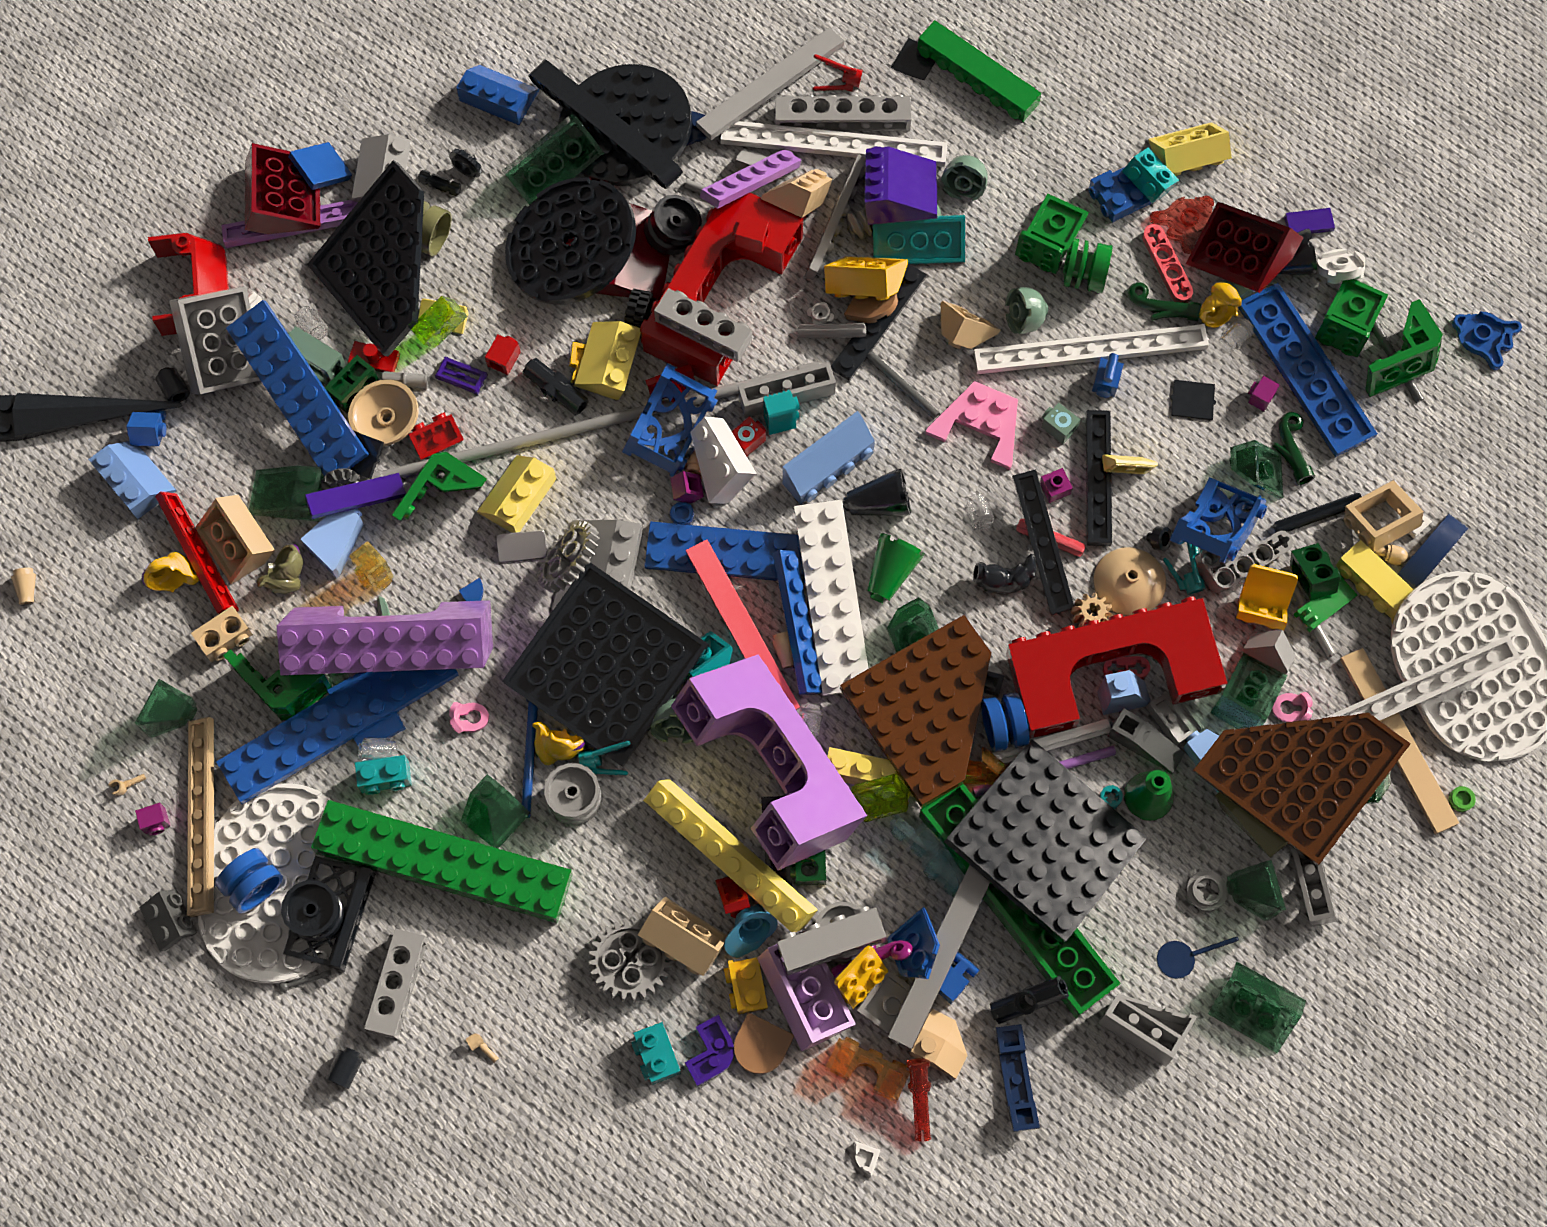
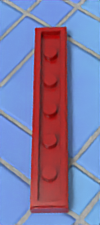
M160 491L155 498L217 614L222 613L231 606L238 612L237 604L178 494Z

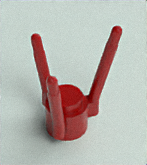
M817 54L813 56L826 65L844 71L842 82H846V85L814 86V91L847 90L852 92L853 87L859 88L863 70L845 66Z

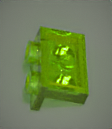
M896 774L851 786L852 794L867 814L863 820L865 823L908 810L910 791Z

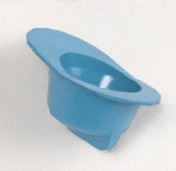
M759 903L740 910L735 919V927L725 938V951L732 957L740 958L758 949L777 929V919L769 912H766Z

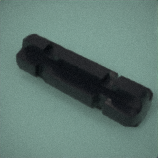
M421 170L418 175L419 183L424 185L428 183L430 187L445 193L449 191V194L453 196H458L461 191L460 183L450 182V179L434 173L430 175V172L426 170Z

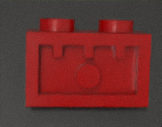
M445 412L432 417V423L425 426L421 422L415 425L411 430L412 432L408 434L420 460L464 440L452 414L447 416Z

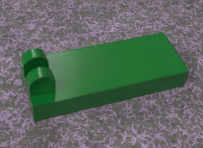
M1341 577L1338 593L1311 600L1293 615L1296 618L1299 617L1308 627L1306 630L1310 633L1358 595Z

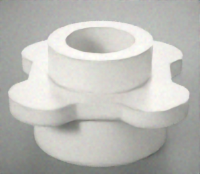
M825 302L817 303L807 310V315L812 318L813 324H824L834 320V315L830 313L828 304Z

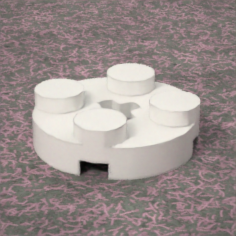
M1345 249L1331 250L1322 254V259L1317 261L1318 273L1327 278V282L1331 284H1338L1341 280L1361 279L1364 276L1365 257L1356 251L1352 255L1347 254Z

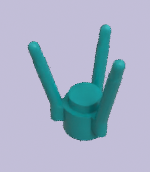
M1187 543L1193 572L1185 574L1183 581L1169 560L1164 558L1163 561L1177 581L1180 591L1186 590L1187 595L1201 592L1206 588L1202 576L1198 573L1195 556L1199 553L1198 547L1194 545L1192 547V544Z
M630 741L599 750L594 748L579 752V763L588 767L595 775H628L626 770L598 769V766L602 765V754L629 746Z

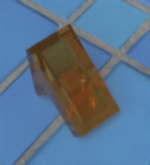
M982 747V762L969 760L964 784L993 785L1006 770L1007 765L988 749Z

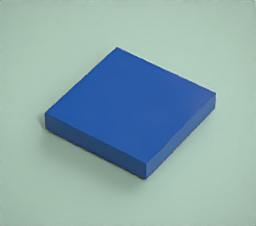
M329 142L290 151V160L312 190L345 182L352 177V173Z

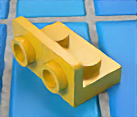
M758 957L736 962L729 960V968H724L726 983H732L733 993L729 994L731 1009L737 1008L738 1015L768 1009Z

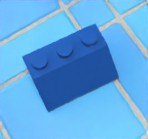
M482 65L467 69L456 87L460 102L516 125L521 124L539 92V89Z

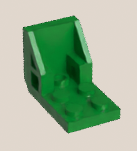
M1420 299L1411 302L1402 336V349L1388 358L1375 360L1368 365L1365 390L1369 397L1435 370L1439 359L1443 334Z
M448 452L432 454L392 516L400 522L403 518L408 520L415 510V507L412 506L417 498L421 500L429 489L426 486L427 482L445 493L481 489L487 478ZM440 471L445 474V477L442 479L436 477Z
M230 649L223 655L237 674L281 721H286L313 705L328 693V689L332 688L324 674L280 675V670H277L265 680L241 653L236 655Z

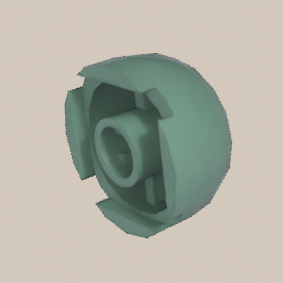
M961 155L953 158L948 162L941 177V182L943 181L944 184L943 189L950 197L961 199L960 195L973 198L972 201L980 198L988 182V172L983 162L971 155ZM959 190H962V191L970 190V191H969V192H966V193H961Z
M1028 287L1013 288L1009 291L1005 306H1009L1006 320L1010 330L1014 334H1027L1038 330L1048 314V305L1042 295Z
M676 698L669 700L657 710L651 725V734L663 742H668V737L683 738L682 743L693 742V739L671 707Z

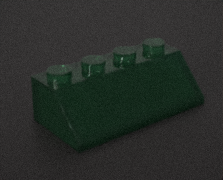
M572 113L505 167L502 172L530 205L537 199L536 195L555 183L574 178L603 155L604 152L579 119Z

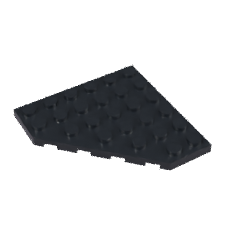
M394 160L307 264L381 354L387 357L418 322L424 191L404 168Z

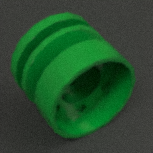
M1073 238L1065 258L1063 286L1070 287L1071 279L1074 277L1076 278L1075 289H1079L1084 279L1087 280V291L1102 294L1108 275L1113 245L1097 243L1094 251L1089 252V241L1085 240L1083 249L1078 250L1079 239Z

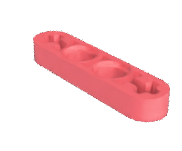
M1156 224L1148 225L1144 229L1142 239L1174 302L1188 303L1192 298L1193 288L1164 230ZM1150 232L1158 234L1156 241L1153 236L1149 237ZM1158 251H1165L1168 253L1169 258L1160 259L1156 253ZM1175 270L1178 273V277L1174 279L1169 278L1166 271ZM1179 287L1182 292H1187L1185 297L1182 294L1178 295Z

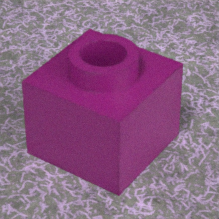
M1263 376L1260 382H1254L1247 394L1251 395L1248 403L1265 412L1280 385Z
M1063 468L1043 475L1040 478V485L1049 503L1071 495L1073 487ZM1059 480L1060 485H1056L1054 482Z
M682 471L670 478L673 500L694 503L704 497L701 475Z
M160 802L135 810L139 828L145 834L150 836L159 835L165 831L164 828L170 827L166 808Z

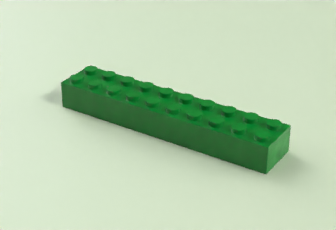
M962 784L921 808L919 817L965 875L970 864L944 843L946 838L978 802L967 787ZM990 883L983 900L1046 981L1059 975L1065 980L1069 997L1063 999L1062 1002L1076 1019L1121 984L1078 928L1063 945L1060 944Z
M331 800L327 801L311 846L317 855L359 867L370 868L373 871L554 923H558L573 876L572 870Z

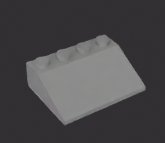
M246 286L169 301L191 394H204L260 381L226 329V327L251 309Z
M572 520L571 526L572 524L577 525L578 521H586L599 532L597 535L599 540L596 542L598 547L593 550L595 555L589 561L631 590L642 538L641 523L623 520ZM566 585L564 591L560 589L555 594L552 611L569 589V585Z

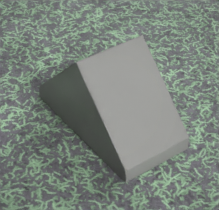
M1283 630L1252 632L1242 652L1284 674L1288 673L1296 656Z

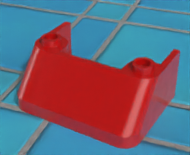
M189 233L148 237V242L157 258L191 255L194 294L184 295L180 298L229 289L227 255L220 244ZM172 314L152 316V320L161 336L177 334Z

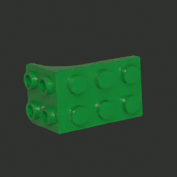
M1047 193L1027 231L1022 230L1020 232L1015 255L1024 262H1031L1039 266L1045 272L1057 274L1066 257L1067 250L1072 244L1073 238L1077 237L1089 212Z
M1355 279L1343 280L1315 339L1319 340L1323 345L1341 350L1345 355L1358 358L1370 336V332L1388 294Z

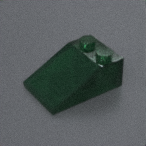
M296 465L256 470L249 512L255 516L319 522L320 518H311L305 494L322 491L321 480L324 477L322 468Z
M1243 652L1227 680L1228 684L1219 694L1210 713L1236 729L1261 726L1266 722L1288 675Z

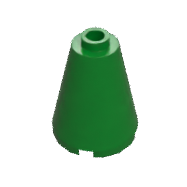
M881 533L878 538L867 590L871 593L870 598L879 603H883L884 600H891L925 554L916 546L898 538V540L894 539L891 541V535Z
M1153 770L1133 776L1128 781L1124 791V801L1128 810L1145 821H1155L1167 815L1174 803V792L1169 775L1161 770Z

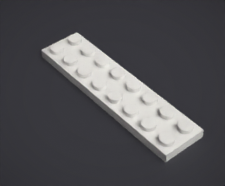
M842 500L794 506L817 664L821 677L822 696L843 694L840 690L841 684L869 669Z

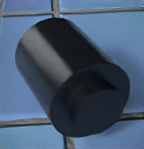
M165 367L158 372L155 380L167 401L182 402L189 397L190 392L177 369Z
M348 1047L344 1051L339 1050L325 1079L349 1090L363 1061L358 1058L360 1053Z

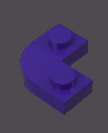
M719 1014L696 1026L707 1051L685 1062L697 1087L722 1074L728 1069L733 1060V1041Z

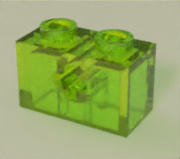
M441 296L418 319L417 324L411 330L423 345L435 348L468 316L454 299Z

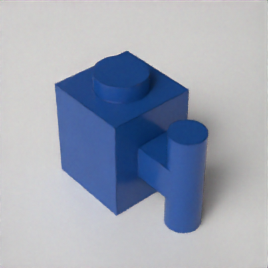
M1110 353L1108 359L1101 358L1097 368L1092 392H1096L1098 396L1103 398L1115 397L1124 363L1117 362L1119 355L1115 353Z
M163 410L149 413L132 412L126 426L130 445L159 446L162 437L166 436L167 428L162 420H166L167 412Z
M957 952L954 959L957 965L954 968L950 967L938 993L950 1004L956 1000L970 982L963 976L964 972L966 971L974 978L980 971L959 952Z

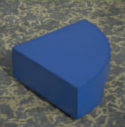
M480 578L459 590L465 601L482 600L484 588Z

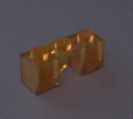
M845 1037L844 1040L839 1038L825 1070L849 1081L856 1068L861 1066L870 1067L877 1076V1083L873 1093L897 1103L910 1074V1071L906 1070L907 1066L894 1059L892 1063L883 1059V1054L869 1048L866 1051L859 1047V1042L849 1037Z

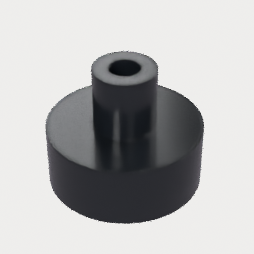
M1156 526L1152 533L1149 532L1147 534L1146 540L1151 542L1154 550L1166 551L1171 545L1170 538L1172 533L1168 527Z

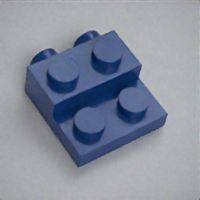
M1125 167L1113 173L1109 170L1092 178L1088 188L1091 198L1093 200L1097 199L1103 216L1109 217L1112 223L1151 204L1150 200L1122 172Z

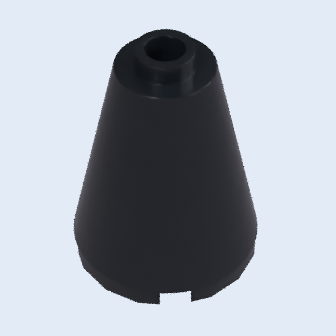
M1308 228L1297 232L1303 237V240L1293 259L1278 274H1317L1315 248L1312 242L1309 241V239H1312V234Z
M895 469L848 491L847 497H843L845 510L850 511L851 515H911L909 495L906 491V481L902 469Z

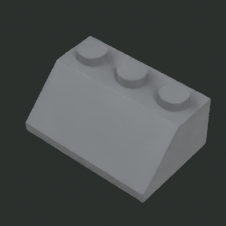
M391 134L362 138L351 201L359 202L393 160L398 162L406 171L411 140Z

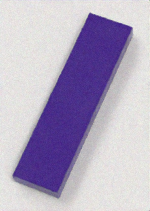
M395 473L305 494V500L311 518L315 519L404 498L406 491L400 474Z

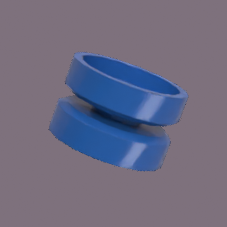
M1017 692L1003 694L1001 704L996 697L981 700L982 720L992 752L1007 750L1009 741L1015 748L1029 744L1027 718L1021 698Z
M259 848L244 852L229 863L217 877L215 886L225 897L230 896L229 903L238 913H246L270 897L279 887L283 876L273 865H268V858Z

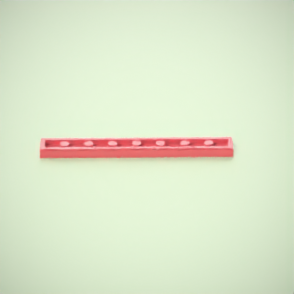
M708 540L687 549L686 554L744 659L759 654L795 709H800L797 700Z

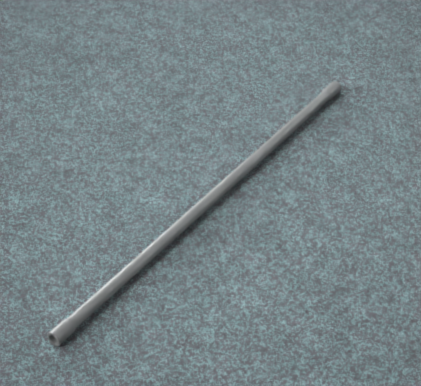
M815 361L799 365L796 368L716 387L714 389L717 390L714 398L721 399L737 395L739 385L819 365V362ZM698 393L688 394L684 397L686 402L692 397H697L693 401V405L701 404L705 400V397ZM669 400L661 401L664 407L673 404V402L669 403ZM646 405L452 453L451 455L465 463L637 420ZM653 411L652 416H653V415H657V414H661V413H656V412ZM428 460L384 471H375L372 479L399 473L401 478L420 474ZM359 475L360 482L370 480L366 477Z

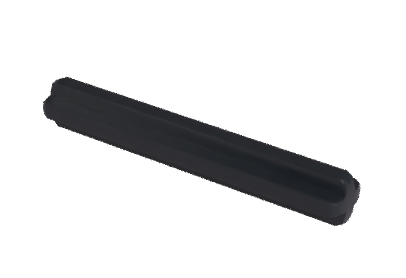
M1354 493L1278 520L1273 524L1275 533L1279 531L1289 532L1345 512L1346 505L1362 496L1360 493Z

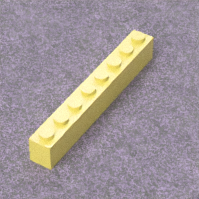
M670 779L657 781L643 800L789 931L798 932L803 930L818 911Z

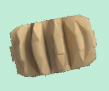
M1085 593L1082 596V600H1075V607L1071 609V614L1075 615L1072 618V623L1080 622L1079 628L1091 620H1098L1099 623L1108 621V618L1113 616L1109 612L1112 606L1111 604H1104L1106 601L1105 597L1099 600L1096 593H1093L1092 598Z

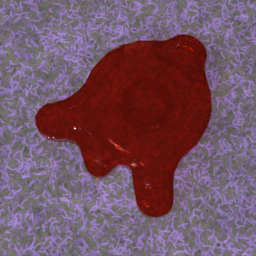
M1207 195L1195 197L1194 199L1181 197L1174 201L1169 208L1152 212L1149 220L1152 224L1168 226L1167 238L1178 241L1182 251L1185 254H1191L1195 242L1200 237L1212 213L1214 200Z

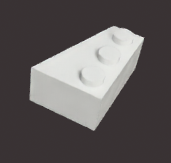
M704 417L690 433L709 503L727 504L756 475V472L724 418Z

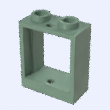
M297 326L291 332H288L319 381L327 385L346 366L341 353Z

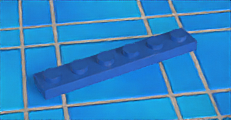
M778 550L773 552L799 694L822 693L821 677L796 551Z

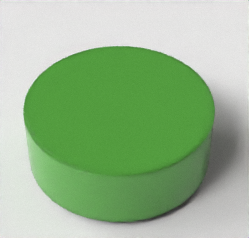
M1456 787L1449 794V803L1456 811L1466 812L1475 805V794L1468 787Z

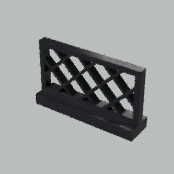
M315 856L307 880L316 879L326 884L334 878L337 879L341 890L335 892L336 895L339 896L344 893L348 900L346 907H344V921L339 931L330 939L314 945L311 942H307L309 948L300 953L291 951L294 941L299 939V937L290 931L283 954L345 972L373 885L375 872L363 866L357 867ZM319 865L330 866L333 874L320 881L317 876ZM347 871L355 872L354 882L344 887L339 876ZM327 942L332 949L329 960L319 958L315 949ZM312 951V953H313L314 956H310V955H306V954H308V953H310V952Z

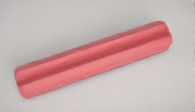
M1020 519L1016 531L1028 536L1025 521ZM1053 531L1058 549L1078 557L1082 556L1086 546L1084 543Z

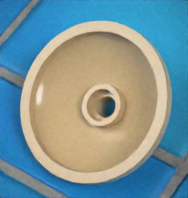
M395 380L375 381L362 388L352 400L348 412L350 427L354 431L383 441V446L397 443L406 437L415 426L419 412L418 402L410 388ZM392 417L390 421L385 422L386 418Z
M1125 547L1113 550L1100 560L1094 572V589L1099 600L1105 597L1106 601L1104 604H1111V611L1123 614L1124 616L1133 615V611L1147 608V611L1153 610L1162 600L1166 590V576L1162 566L1151 554L1141 549ZM1128 574H1135L1136 579L1129 578Z

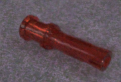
M924 1058L910 1059L906 1062V1066L910 1070L908 1089L913 1095L914 1139L922 1142L921 1131H924V1141H929L932 1139L928 1105V1091L932 1087L931 1082L928 1081L930 1061Z

